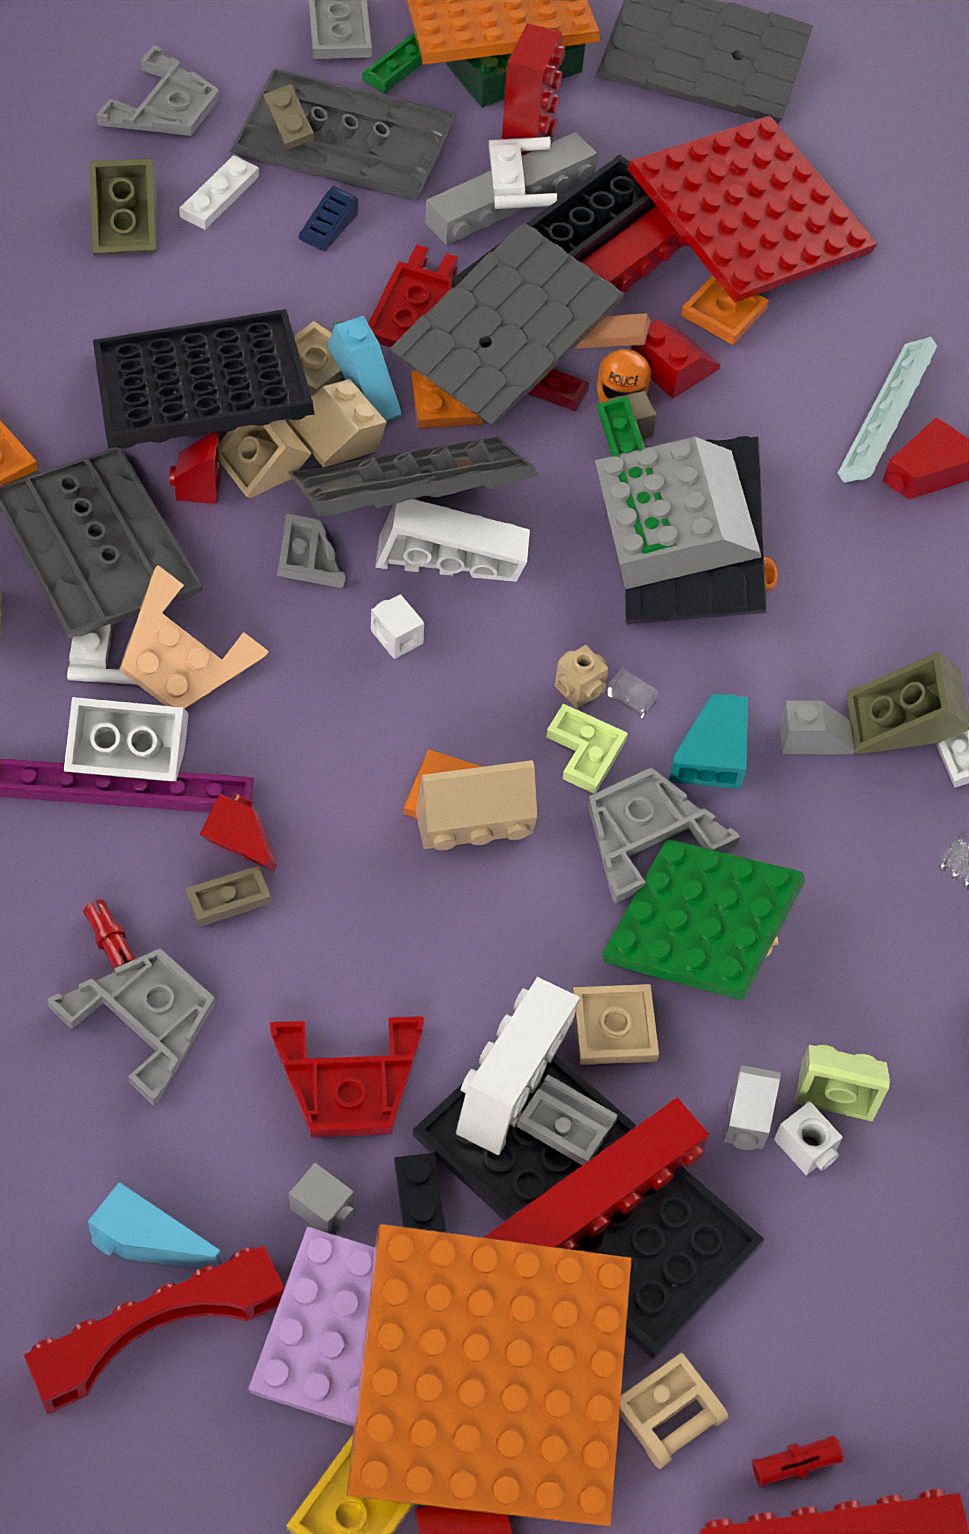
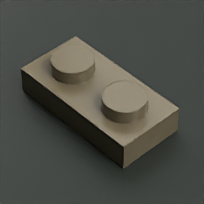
M291 84L263 94L264 102L286 150L315 140L313 130Z
M259 865L186 888V896L198 927L271 904V895Z

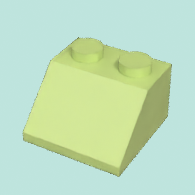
M808 1045L801 1063L795 1103L806 1105L808 1102H811L817 1109L873 1122L889 1089L890 1078L887 1063L878 1061L867 1054L852 1055L839 1052L828 1045Z

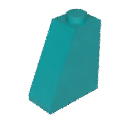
M711 694L673 756L669 773V781L671 783L741 789L747 768L748 697L735 696L733 694Z

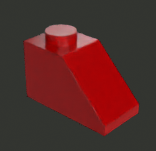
M210 433L179 452L177 465L170 467L169 486H175L176 501L217 504L221 480L218 433Z
M235 793L232 798L219 794L200 835L208 842L274 872L277 864L261 816L252 808L254 803Z

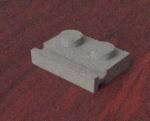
M547 1075L544 1083L519 1117L517 1127L583 1166L595 1156L611 1127L616 1123L618 1115L552 1076Z

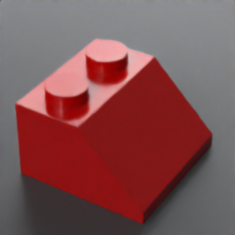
M659 319L650 323L645 345H633L631 347V350L637 351L647 360L651 369L650 379L671 398H675L720 369V364L681 330Z

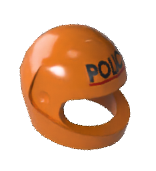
M619 349L609 353L601 361L597 380L599 402H607L609 399L603 392L604 384L615 391L635 392L641 390L645 391L647 395L651 377V369L647 360L637 351L631 349Z

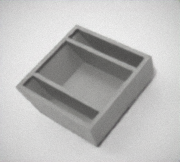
M694 436L644 448L640 452L636 450L627 454H619L620 457L611 456L595 460L625 589L761 558V552L731 450ZM635 466L640 467L642 475L638 478H631L628 473L629 469ZM650 467L654 474L647 476L645 468ZM623 470L625 472L628 484L625 482H620L618 475H620V473ZM648 492L650 500L644 504L639 503L636 499L637 494ZM653 493H660L662 500L655 501ZM630 494H632L647 545L660 543L672 547L647 554L642 553L644 546L643 538L636 534L634 528L637 521V513L634 509L628 508L626 502ZM649 517H654L658 519L659 524L654 529H647L644 524L645 520ZM668 518L671 526H663L661 519Z

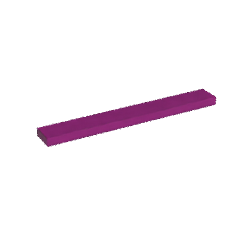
M0 758V797L211 812L219 794L232 798L235 793L252 801L254 777L179 772L177 781L170 782L65 772V763Z

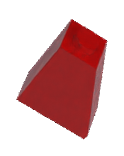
M936 417L889 460L883 482L906 498L912 499L969 481V438Z

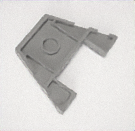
M153 45L141 59V70L162 77V79L138 108L109 99L96 115L97 125L192 136L220 100L219 89L195 72L188 73L180 67L178 60L174 57L167 58L163 55L161 48Z
M652 767L590 795L588 798L591 820L612 900L615 904L636 894L637 890L645 886L646 883L629 859L630 856L686 829L691 830L703 848L719 852L738 845L740 839L736 831L732 828L727 830L715 821V815L707 809L701 810L687 799L686 793Z
M161 948L114 968L115 972L96 981L93 979L78 984V989L63 996L58 993L47 1000L48 1008L72 1030L99 1006L105 1004L156 1052L128 1076L129 1083L153 1106L160 1101L215 1005V997Z

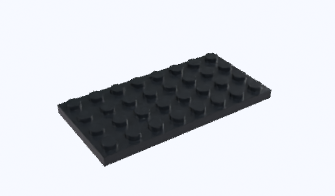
M556 1053L551 1062H547L534 1093H529L522 1109L523 1111L525 1110L537 1090L544 1083L546 1076L550 1075L618 1115L616 1123L611 1127L595 1156L637 1126ZM462 1084L413 1129V1136L431 1153H435V1157L504 1221H507L582 1166L518 1128L517 1124L515 1127L509 1125L505 1139L506 1144L500 1155L457 1135L456 1130L466 1093L461 1091ZM682 1165L673 1171L674 1177L664 1187L657 1191L651 1187L641 1195L642 1201L630 1212L623 1214L620 1210L609 1218L611 1223L599 1235L591 1238L588 1234L577 1242L578 1248L576 1251L631 1258L626 1335L653 1360L762 1246L765 1240Z

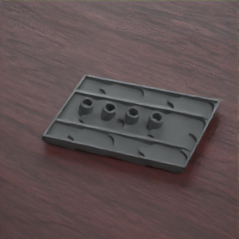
M624 0L596 77L757 119L771 116L778 124L783 118L813 25L773 12L767 14L736 3H724L717 0Z
M273 68L230 152L274 167L278 164L312 176L322 175L362 189L369 190V188H373L407 200L418 199L457 113ZM291 84L313 130L315 140L286 150L264 102L263 94Z
M523 223L517 226L493 252L490 251L425 316L422 315L390 348V351L494 428L625 298V295L613 284L591 271L585 264L566 253L560 246L549 241L536 229Z
M498 436L334 464L324 468L322 466L288 472L316 513L323 517L373 504L377 509L426 495L441 497L485 485L486 489L538 476L533 464Z
M116 447L0 487V512L68 639L86 635L94 629L108 624L120 623L128 617L139 614L151 575L158 565L184 585L171 602L187 599L195 593L202 591L203 586L121 448Z

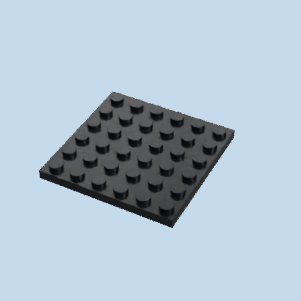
M286 309L93 340L108 449L116 447L126 449L140 443H162L170 438L182 436L197 437L206 432L218 430L228 432L242 426H264L273 421L285 419L300 420L305 416L315 415L312 397Z

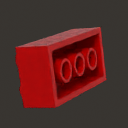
M529 23L526 24L507 63L501 139L553 138L558 122L557 119H554V114H556L560 102V96L556 95V90L560 87L563 72L558 70L565 55V47L561 46L562 32ZM521 151V156L526 155L532 151Z

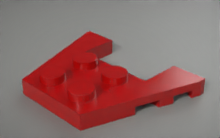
M424 1016L388 1018L390 1055L310 1059L306 1057L305 1021L270 1022V1036L310 1137L392 1134L423 1033Z

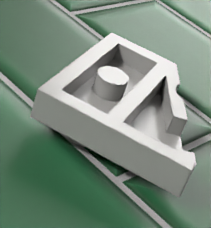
M286 514L277 576L343 588L346 576L344 571L340 572L334 560L335 551L331 543L326 539V531L321 520Z

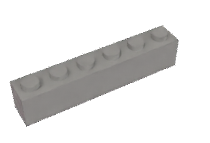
M574 132L550 143V150H534L523 155L525 195L558 194L583 182L595 173L597 152L579 134ZM488 171L427 199L425 224L445 245H448L478 230L487 228L508 216H513L525 208L495 209L491 171Z

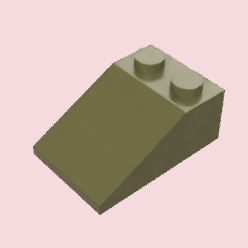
M152 158L89 161L93 254L157 252V181Z
M939 651L846 692L854 752L858 755L940 743L969 730V716L961 670Z

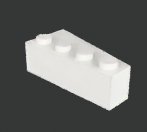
M417 499L393 504L380 533L375 568L388 569V564L405 565V571L419 572V567L440 569V574L453 576L454 573L467 571L470 572L473 578L517 582L527 563L530 529Z
M539 977L536 978L529 990L523 988L520 991L513 1007L516 1010L513 1016L508 1014L504 1016L496 1033V1036L499 1038L495 1043L489 1041L486 1044L479 1059L481 1066L477 1071L471 1069L462 1084L461 1091L466 1093L456 1130L457 1135L500 1155L506 1144L505 1139L509 1125L516 1126L529 1093H534L545 1071L547 1062L550 1063L573 1022L580 999L579 996Z

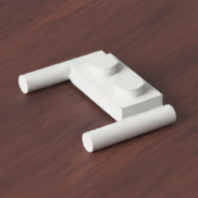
M550 137L488 141L495 209L548 207L557 201V193L525 195L521 151L550 150Z
M113 624L94 629L86 635L72 638L68 681L137 685L119 669H107Z

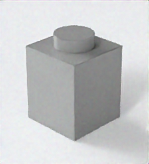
M316 1163L311 1166L289 1192V1209L317 1230L331 1234L336 1227L340 1230L343 1229L355 1212L353 1208L354 1191Z

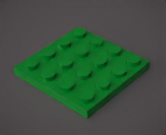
M666 839L644 878L645 886L637 890L603 950L602 957L604 962L610 965L743 1001L805 882L803 872Z

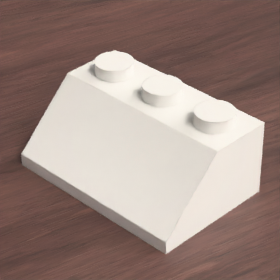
M72 697L64 771L176 782L185 751L189 713L183 707Z

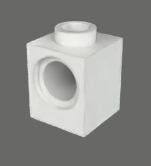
M401 594L390 600L381 601L375 608L371 609V631L394 659L423 644L425 623Z
M808 1102L780 1124L774 1140L802 1172L808 1175L817 1167L821 1171L825 1170L838 1158L839 1154L836 1151L843 1137L811 1102ZM802 1137L814 1138L819 1146L808 1145Z

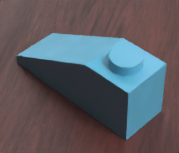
M361 316L335 325L327 347L346 380L350 379L386 422L401 417L402 412L379 342L365 317Z
M120 1182L88 1220L92 1237L91 1242L107 1255H111L114 1252L126 1260L200 1269L207 1265L217 1267L222 1264L221 1253L218 1248Z

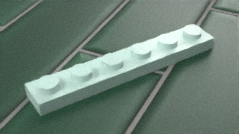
M932 337L904 345L837 473L844 483L854 480H865L875 472V467L886 450L887 444L897 428L902 414L908 407L909 401L937 348Z

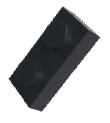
M435 1153L394 1157L402 1227L446 1233Z

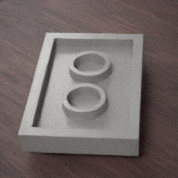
M308 0L313 59L372 57L367 0Z

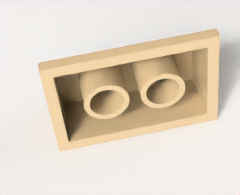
M533 760L422 775L415 811L423 848L448 850L459 844L472 843L473 845H484L495 839L508 838L510 840H520L533 834L538 818Z

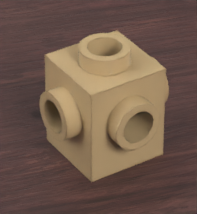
M584 645L576 651H568L559 659L555 687L576 709H579L604 693L609 668L602 656L595 654L587 645Z

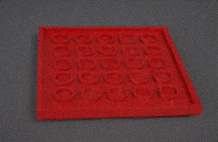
M771 116L633 159L628 166L629 172L734 303L873 252L877 245V242Z

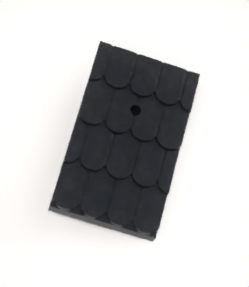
M740 436L733 439H709L705 441L732 451L761 552V558L625 589L627 624L767 613L759 436Z

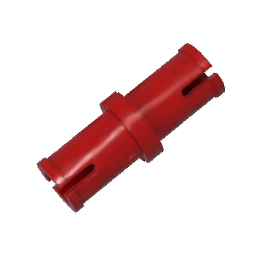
M96 900V904L99 907L97 910L93 902L86 905L83 909V914L87 917L96 934L95 942L98 948L105 951L113 968L135 960L136 958L125 941L126 933L121 925L116 924L105 900Z
M832 1435L829 1438L799 1446L797 1443L787 1445L786 1451L760 1459H753L751 1463L756 1482L762 1488L768 1484L794 1476L800 1480L808 1477V1472L836 1463H843V1454L836 1436Z

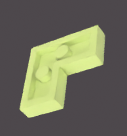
M562 704L547 729L546 738L575 751L563 772L562 779L595 794L623 748L628 733L566 704Z

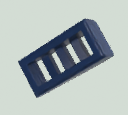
M332 186L299 234V240L326 251L358 215L357 196ZM315 230L321 231V232L325 233L326 235L323 236V235H321V234L315 232Z

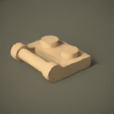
M682 1352L621 1395L619 1415L643 1445L652 1463L659 1469L671 1461L670 1456L710 1426H719L728 1419V1413L722 1403ZM697 1399L703 1410L660 1441L653 1430Z

